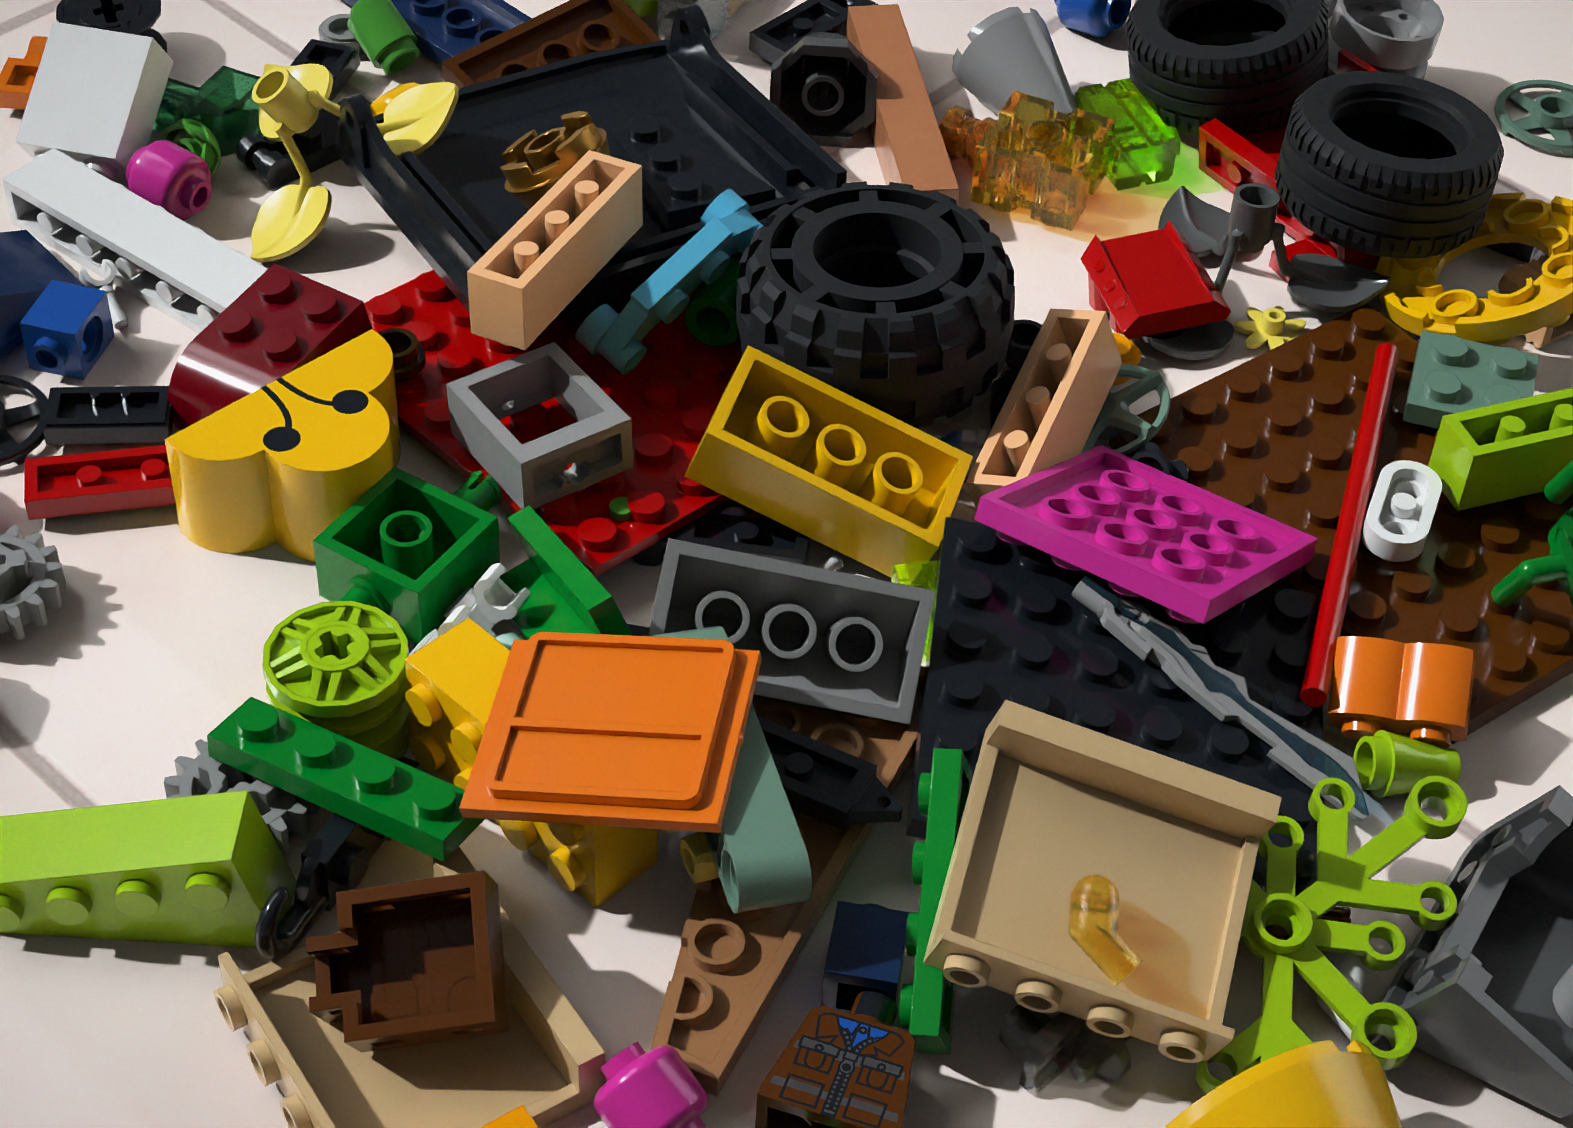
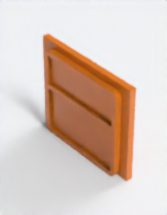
M538 632L532 635L529 640L514 639L459 807L462 817L720 833L740 748L744 742V732L762 662L760 650L734 649L730 641L723 639Z

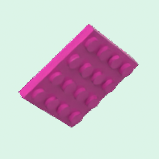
M1102 445L980 496L974 519L995 529L996 535L1005 542L1035 547L1050 554L1051 560L1062 568L1090 572L1107 580V585L1113 591L1130 597H1145L1164 606L1166 613L1172 618L1191 624H1205L1311 562L1319 539Z

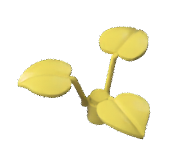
M265 64L263 75L253 87L252 99L259 105V126L262 134L268 140L283 142L300 175L299 185L290 184L280 188L269 196L260 207L251 235L253 251L250 258L256 262L279 260L299 251L317 236L330 214L332 195L324 186L312 187L313 177L292 138L295 133L305 132L313 126L321 108L340 118V106L328 100L332 91L333 77L330 71L323 65L280 66ZM437 82L419 85L404 91L388 103L384 111V123L377 124L381 135L384 136L383 138L399 159H402L401 153L412 151L415 156L424 152L443 133L459 98L458 91L460 89L454 83Z

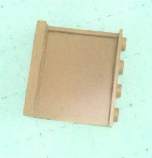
M1005 700L984 734L923 964L943 970V976L957 985L969 988L989 986L1015 995V1001L1029 1010L1041 1013L1061 1011L1087 1020V1026L1101 1035L1113 1038L1133 1036L1156 1044L1160 1053L1173 1060L1186 1063L1207 1062L1228 1045L1234 1037L1235 1029L1224 1026L1222 1023L1259 842L1277 823L1282 797Z
M460 847L444 862L433 857L434 878L476 872V869ZM501 905L500 917L509 1032L361 1053L344 1043L343 1021L326 1023L309 1012V997L316 996L315 960L313 956L306 952V945L243 975L229 952L218 956L223 987L215 990L214 996L219 1011L232 1032L243 1028L251 1043L246 1045V1049L253 1069L261 1083L266 1087L276 1082L285 1097L280 1100V1107L288 1128H480L522 1104L538 1127L544 1128L594 1102L597 1091L606 1083V1077L600 1070L605 1064V1051ZM338 930V931H335V932H333V933H331V934L341 933V931Z

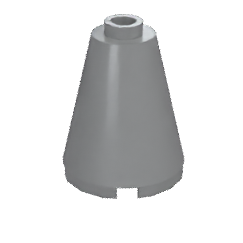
M1018 6L1008 7L991 14L974 26L967 34L971 43L964 53L961 54L957 48L953 56L952 71L965 89L1042 151L1066 149L1077 139L1083 119L1044 19L1036 10L1030 8L1031 13H1023Z

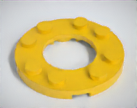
M1525 192L1493 194L1480 230L1460 247L1445 254L1427 258L1397 259L1380 257L1376 273L1391 277L1388 288L1379 294L1384 311L1392 321L1411 335L1421 336V332L1424 330L1438 334H1452L1462 339L1493 346L1505 344L1512 337L1530 333L1544 327L1550 328L1564 324L1569 319L1570 314L1573 313V200L1555 196L1551 204L1539 199H1526ZM1498 243H1521L1536 247L1549 257L1542 265V275L1534 282L1532 277L1526 278V286L1511 294H1500L1490 290L1487 291L1488 298H1477L1469 290L1454 289L1445 291L1441 283L1437 284L1442 268L1455 257L1477 247Z

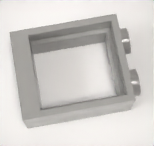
M555 342L446 384L451 433L521 509L528 505L532 509L538 508L633 468L631 418ZM555 398L577 422L521 444L499 420ZM572 463V466L568 470L564 471L566 466Z

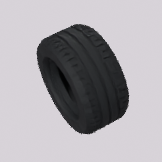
M1137 0L1129 13L1126 27L1132 95L1150 117L1163 126L1184 134L1199 136V127L1214 118H1217L1241 136L1255 135L1278 128L1288 123L1291 109L1297 97L1318 80L1328 77L1329 28L1328 9L1325 0Z
M1352 71L1333 74L1315 82L1295 100L1275 170L1276 187L1290 214L1304 227L1328 241L1347 249L1374 256L1397 259L1427 258L1442 255L1460 247L1480 230L1498 179L1504 157V148L1497 128L1488 115L1473 102L1450 89L1427 80L1381 71Z

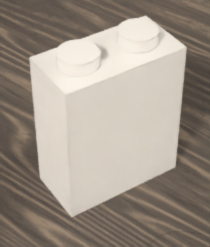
M53 22L15 142L33 160L55 148L74 160L83 162L90 169L113 182L116 177L126 179V169L132 155L141 147L148 146L174 61L153 37Z

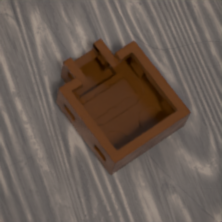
M484 870L336 892L338 929L341 933L306 937V952L313 956L315 960L316 996L309 997V1012L326 1023L343 1021L344 1043L361 1053L509 1032L498 884Z

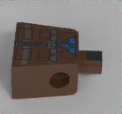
M864 991L856 996L850 1014L823 1005L812 1008L759 1088L755 1128H903L916 1039L909 1032L893 1027L898 1014V1008L894 1001L884 994Z

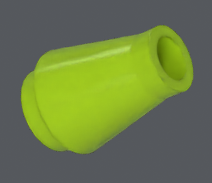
M1379 730L1373 736H1362L1357 742L1353 758L1362 790H1370L1375 797L1410 793L1419 780L1428 776H1443L1458 784L1461 775V759L1456 749L1437 747L1385 730Z

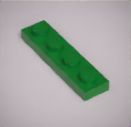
M254 697L247 699L207 735L209 757L442 862L485 820L483 818L462 817L459 807L465 792L464 789Z
M933 748L931 773H921L918 785L919 813L921 816H927L925 842L916 841L912 854V879L914 885L921 886L919 912H909L906 923V951L908 956L915 957L913 984H903L901 989L899 1019L901 1028L909 1029V1033L916 1039L915 1045L921 1053L951 1054L956 984L943 976V970L925 965L923 961L972 782L973 773L962 749Z

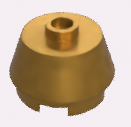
M577 111L560 116L564 127L548 130L539 136L535 129L515 141L503 153L502 156L507 164L500 168L506 177L505 189L529 210L589 150L610 156L607 133L602 128H596L588 112Z

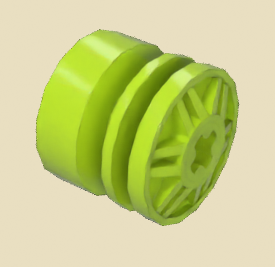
M321 602L297 610L275 626L264 644L262 667L266 680V694L270 705L393 759L403 757L410 747L409 739L412 737L410 713L405 701V692L407 691L405 658L409 656L408 639L394 618L378 607L359 602Z

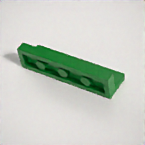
M530 505L507 518L529 559L505 572L499 578L514 593H518L525 587L531 592L528 601L515 617L510 619L526 640H529L532 635L538 632L633 636L612 595Z

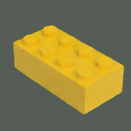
M748 345L721 397L686 471L685 477L905 585L913 586L940 546L943 538L945 518L951 517L973 456Z
M467 618L405 658L407 680L405 701L410 713L412 737L409 739V746L412 754L425 770L429 772L437 771L451 784L464 790L510 653L508 648L471 618ZM493 819L501 826L503 833L513 846L522 851L528 849L548 867L552 877L562 888L567 891H577L595 908L658 862V829Z

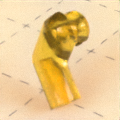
M1096 874L1085 876L1076 883L1071 892L1068 932L1078 947L1117 986L1144 960L1118 934L1120 899L1114 883L1105 876Z

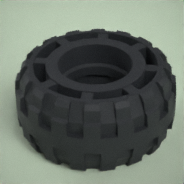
M867 181L844 183L841 188L826 191L820 188L801 195L795 204L790 206L786 203L770 214L765 220V226L755 231L749 247L745 248L739 262L736 296L738 340L741 341L742 356L749 345L917 429L933 425L936 418L944 415L950 418L970 407L973 397L980 396L986 392L993 379L998 376L1006 363L1007 351L1011 344L1015 310L1014 269L1008 254H1005L1000 238L993 232H990L989 223L972 209L964 210L959 207L957 201L949 196L936 191L927 193L914 189L913 185L890 182L889 185H867Z

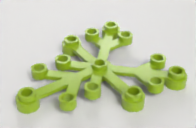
M1428 776L1419 780L1412 788L1405 802L1404 815L1347 858L1348 817L1355 804V793L1347 782L1339 778L1330 777L1320 780L1315 785L1308 801L1309 813L1317 821L1316 882L1296 897V857L1303 844L1304 833L1301 826L1294 819L1287 816H1278L1277 823L1260 839L1258 847L1259 854L1266 860L1265 892L1252 879L1240 940H1243L1249 950L1262 960L1260 1018L1234 1037L1228 1045L1210 1060L1198 1062L1195 1078L1199 1087L1206 1094L1226 1082L1217 1080L1210 1075L1207 1069L1209 1063L1221 1062L1229 1067L1234 1077L1248 1069L1258 1060L1261 1063L1286 1051L1313 1043L1292 1020L1293 968L1350 1028L1351 1042L1356 1040L1367 1045L1381 1063L1383 1070L1394 1069L1407 1059L1417 1040L1416 1025L1409 1013L1400 1006L1388 1002L1370 1004L1321 952L1328 951L1358 955L1361 962L1369 969L1387 971L1397 964L1404 952L1406 943L1402 931L1393 923L1383 920L1374 921L1368 925L1319 918L1335 906L1406 914L1410 916L1411 920L1418 927L1429 931L1444 928L1457 908L1456 896L1449 886L1433 880L1425 881L1420 885L1371 878L1422 839H1444L1456 832L1468 808L1467 797L1457 783L1443 776ZM1324 795L1334 796L1340 800L1343 808H1329L1323 804L1320 797ZM1421 809H1435L1440 813L1443 820L1433 819L1427 816ZM1273 833L1283 834L1289 838L1292 846L1287 848L1278 847L1271 842L1268 835ZM1421 899H1435L1441 904L1444 912L1439 914L1429 912L1422 905ZM1272 924L1279 925L1288 932L1289 939H1277L1271 936L1265 927ZM1369 939H1384L1390 944L1392 953L1381 954L1376 952L1371 947ZM1378 1033L1385 1036L1390 1041L1392 1050L1383 1051L1376 1048L1369 1042L1368 1035Z

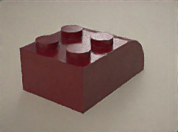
M273 264L200 332L179 357L173 370L168 390V403L171 404L175 428L183 430L371 330L372 326L364 302L282 266Z

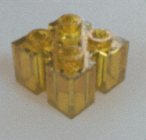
M1014 90L999 112L998 126L991 124L976 146L970 201L990 206L1002 212H1011L1020 206L1031 210L1030 219L1040 221L1047 226L1060 227L1072 231L1086 208L1088 194L1094 195L1107 174L1115 119L1074 108L1071 115L1054 110L1055 102Z

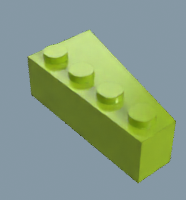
M248 790L0 816V933L256 948L254 942L256 925L260 913L272 893L278 887H285L289 892V896L281 910L278 923L292 904L297 880Z

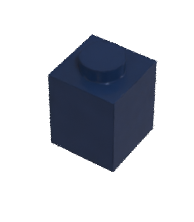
M837 902L824 968L821 1006L850 1014L856 996L864 991L884 994L897 1004L905 958L906 923L909 912L888 909L872 903Z

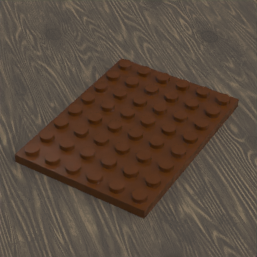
M1367 303L1171 398L1170 410L1164 425L1149 441L1158 444L1161 448V453L1169 459H1180L1187 464L1189 477L1186 482L1319 538L1311 562L1271 585L1320 595V602L1377 346L1382 343H1391L1398 348L1399 357L1367 511L1381 470L1387 464L1400 460L1415 461L1428 466L1439 430L1402 421L1419 342ZM1160 404L1136 416L1153 424L1159 414ZM1123 431L1118 433V436L1109 439L1108 446L1115 450L1134 441L1138 436L1131 432ZM1136 451L1126 456L1131 458L1136 454ZM1441 491L1424 549L1418 557L1409 561L1393 562L1381 559L1366 548L1361 537L1340 637L1362 636L1388 639L1402 643H1436L1474 650L1475 668L1467 736L1573 673V606L1570 603L1569 595L1561 587L1558 580L1535 585L1517 602L1507 608L1498 606L1491 596L1493 587L1521 562L1550 555V546L1548 544L1549 531L1562 515L1573 506V494L1561 504L1550 502L1543 491L1457 511Z

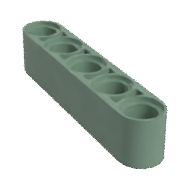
M721 626L653 635L654 637L723 639L729 641L724 628ZM752 703L720 833L704 832L728 904L734 913L805 902L810 900L812 894V875L808 853Z

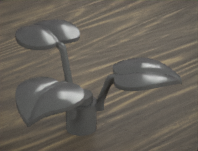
M1249 183L1238 186L1234 191L1230 213L1200 200L1184 186H1181L1169 199L1160 216L1158 230L1164 229L1170 220L1185 236L1198 258L1207 256L1212 252L1219 256L1225 253L1214 283L1221 295L1237 251L1257 253L1263 250L1264 245L1268 244L1271 240H1273L1279 272L1281 275L1290 278L1287 292L1295 300L1314 309L1327 312H1345L1356 309L1386 290L1391 281V277L1321 254H1297L1289 262L1283 240L1285 225L1275 223L1280 200L1279 194L1274 189L1262 184ZM1221 320L1144 336L1142 339L1145 343H1150L1153 348L1167 355L1181 359L1201 360L1224 352L1232 342L1234 327L1229 321Z

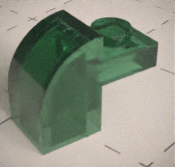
M223 65L200 87L168 78L153 130L162 133L165 128L177 123L180 119L195 120L208 127L214 133L220 145L221 157L236 153L239 141L246 135L252 133L258 134L260 137L263 135L259 126V105L252 99L253 87L260 77Z

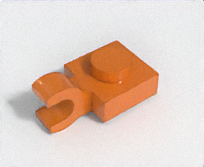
M34 35L29 42L24 59L8 57L0 73V108L21 109L25 111L48 37Z

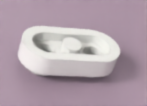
M1409 460L1391 462L1381 470L1361 535L1364 545L1370 552L1381 559L1393 562L1409 561L1422 553L1442 491V481L1434 470L1422 463Z

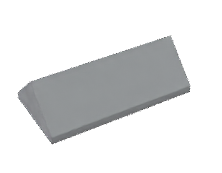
M668 538L648 636L721 626L724 628L734 649L760 650L762 662L754 694L910 724L936 591Z

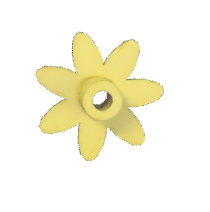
M1281 306L1268 308L1264 313L1254 307H1248L1246 315L1249 321H1237L1233 327L1239 333L1250 335L1246 340L1247 348L1256 349L1268 342L1269 349L1272 350L1300 336L1297 333L1305 328L1306 321L1302 319L1285 320L1286 314Z

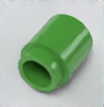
M359 0L354 4L350 11L351 16L347 22V27L374 67L382 68L387 75H394L406 70L418 59L420 55V50L416 46L418 39L391 0Z

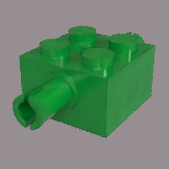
M393 467L313 540L319 596L329 601H355L378 607L399 623L408 641L417 646L426 635L434 629L438 630L447 619L443 616L447 608L469 587L474 589V585L491 565L500 563L498 517L488 512L502 501L503 494L499 484L493 477L487 475L477 486V483L483 479V472L474 471L464 484L453 494H450L397 467Z

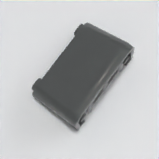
M1558 785L1491 825L1466 848L1445 883L1453 890L1457 899V908L1449 923L1440 930L1429 931L1420 929L1381 1002L1398 1005L1412 1017L1417 1029V1040L1414 1048L1558 1118L1573 1114V1029L1567 1026L1557 1014L1552 1000L1555 985L1573 964V796ZM1436 901L1430 912L1439 914L1444 911L1441 904Z

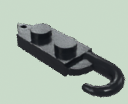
M757 716L791 809L843 831L847 829L850 823L901 822L903 807L876 777L877 765Z
M404 756L396 759L416 769L419 766V762ZM333 813L301 853L302 866L296 881L294 904L278 923L281 910L289 896L287 888L278 887L262 909L254 937L258 954L268 960H276L296 948L325 910L330 912L337 903L336 892L346 891L348 888H356L363 880L368 870L370 859L385 840L391 841L393 839Z

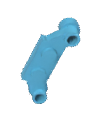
M732 189L722 192L703 213L700 219V224L703 228L631 294V299L622 312L618 314L608 304L599 306L580 325L575 334V339L593 356L601 354L622 375L633 370L647 352V348L641 343L646 334L661 320L665 324L675 320L690 301L688 295L703 281L707 285L714 283L729 267L732 261L730 256L737 252L743 254L745 248L749 247L755 231L763 226L748 212L749 204Z

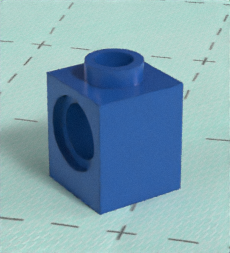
M56 280L50 281L20 322L29 369L85 380L115 337L107 291Z

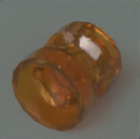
M954 105L946 112L939 125L949 160L964 159L970 168L983 173L989 172L995 166L1006 140L1007 130L1003 122L990 117L983 120L977 119L971 110Z

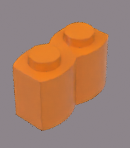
M1337 637L1328 706L1331 726L1342 728L1341 734L1344 737L1358 741L1362 736H1373L1379 730L1408 735L1411 739L1441 748H1449L1451 741L1466 740L1475 668L1474 650L1446 644L1402 643L1374 637Z

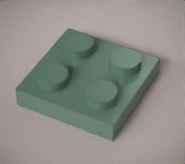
M1422 330L1402 421L1439 429L1442 416L1531 397L1534 394L1539 355L1521 352L1512 347H1497L1470 341L1452 334H1438Z

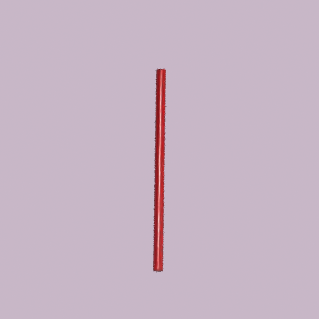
M1382 343L1377 346L1300 693L1302 702L1311 707L1324 705L1328 698L1337 637H1340L1399 357L1398 348L1391 343Z

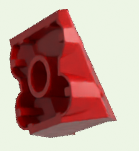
M1170 220L1164 229L1101 241L1095 234L1080 258L1088 272L1089 305L1095 311H1106V313H1109L1111 328L1116 333L1123 334L1128 340L1226 320L1231 313L1230 308L1189 242Z

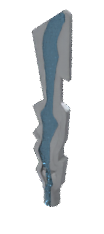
M1088 575L1083 577L1072 592V597L1096 614L1102 626L1143 661L1149 659L1159 666L1179 688L1221 722L1237 720L1272 746L1273 749L1268 752L1267 756L1312 790L1320 780L1325 778H1339L1347 782L1355 793V804L1349 817L1359 823L1367 819L1369 812L1354 758L1249 699L1244 677L1215 666L1204 646L1192 644L1178 627L1157 620L1144 605L1120 598L1115 593L1112 594ZM1331 795L1322 796L1338 809L1343 808L1342 803L1336 797Z

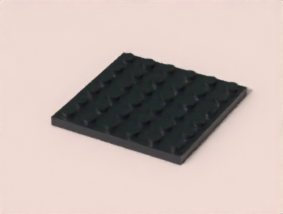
M946 517L943 538L938 553L934 587L936 592L931 613L906 836L926 839L927 816H921L919 813L918 785L921 773H931L933 748L962 749L974 775L986 728L1005 700L1282 797L1278 816H1287L1294 819L1301 826L1304 833V841L1296 857L1295 897L1316 882L1317 821L1313 819L1308 810V801L1313 790L1267 756L1268 752L1273 749L1272 746L1237 720L1221 722L1179 688L1159 666L1149 659L1145 661L1140 659L1102 626L1096 614L1074 599L1072 592L1080 581L1083 582L1088 575L1112 594L1115 593L1120 598L1144 605L1157 620L1178 627L1192 644L1204 646L1215 666L1244 677L1249 699L1323 741V706H1308L1300 698L1320 606V595L1270 585L1205 624L1185 623L1172 618L1166 613L1164 606L1145 597H1130L1113 591L1107 585V580L1090 572L1073 571L1056 565L1051 560L1050 554L1035 547L1005 542L996 535V530L989 526ZM1161 639L1179 653L1171 640ZM1185 659L1210 692L1223 693L1232 698L1274 732L1309 766L1324 773V758L1314 752L1308 742L1304 746L1294 738L1286 735L1246 707L1238 699L1227 682L1208 675ZM1321 796V801L1325 805V799ZM1273 833L1268 835L1271 842L1278 847L1287 848L1292 846L1289 838L1283 834ZM1257 852L1252 879L1265 892L1266 860Z

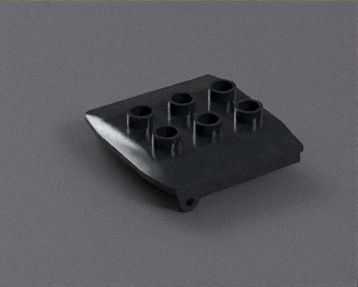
M695 3L676 9L670 40L591 52L459 88V98L445 130L432 146L416 156L412 151L401 153L402 159H399L392 152L377 124L384 123V113L373 116L370 106L362 94L342 98L340 103V132L336 134L335 140L337 155L469 313L467 271L529 211L526 206L505 189L506 177L500 167L507 163L502 155L515 141L535 129L539 136L548 130L564 127L560 117L564 114L577 111L588 112L596 128H602L606 131L610 156L618 158V156L610 146V125L629 122L638 116L655 117L662 115L776 189L774 200L749 207L748 212L763 226H765L766 218L782 205L787 203L791 206L798 202V197L820 188H823L825 191L841 188L847 180V171L719 54L710 40V27L706 16L700 6ZM642 193L643 225L554 320L570 319L576 316L587 318L595 309L603 304H608L619 314L630 301L631 294L698 233L703 226L699 222L668 231ZM737 252L730 257L741 260L743 254Z

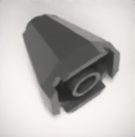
M816 32L801 39L772 64L770 101L819 146L843 147L853 139V134L862 126L864 130L875 121L878 71L844 36L839 33Z

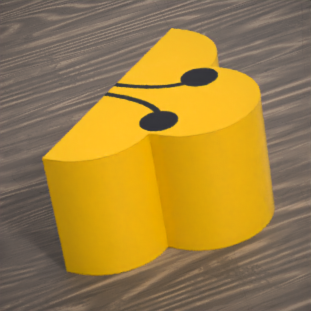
M371 329L164 439L180 532L196 545L215 552L246 553L263 549L277 542L294 556L315 562L313 540L393 467H397L401 457L393 354L387 341Z

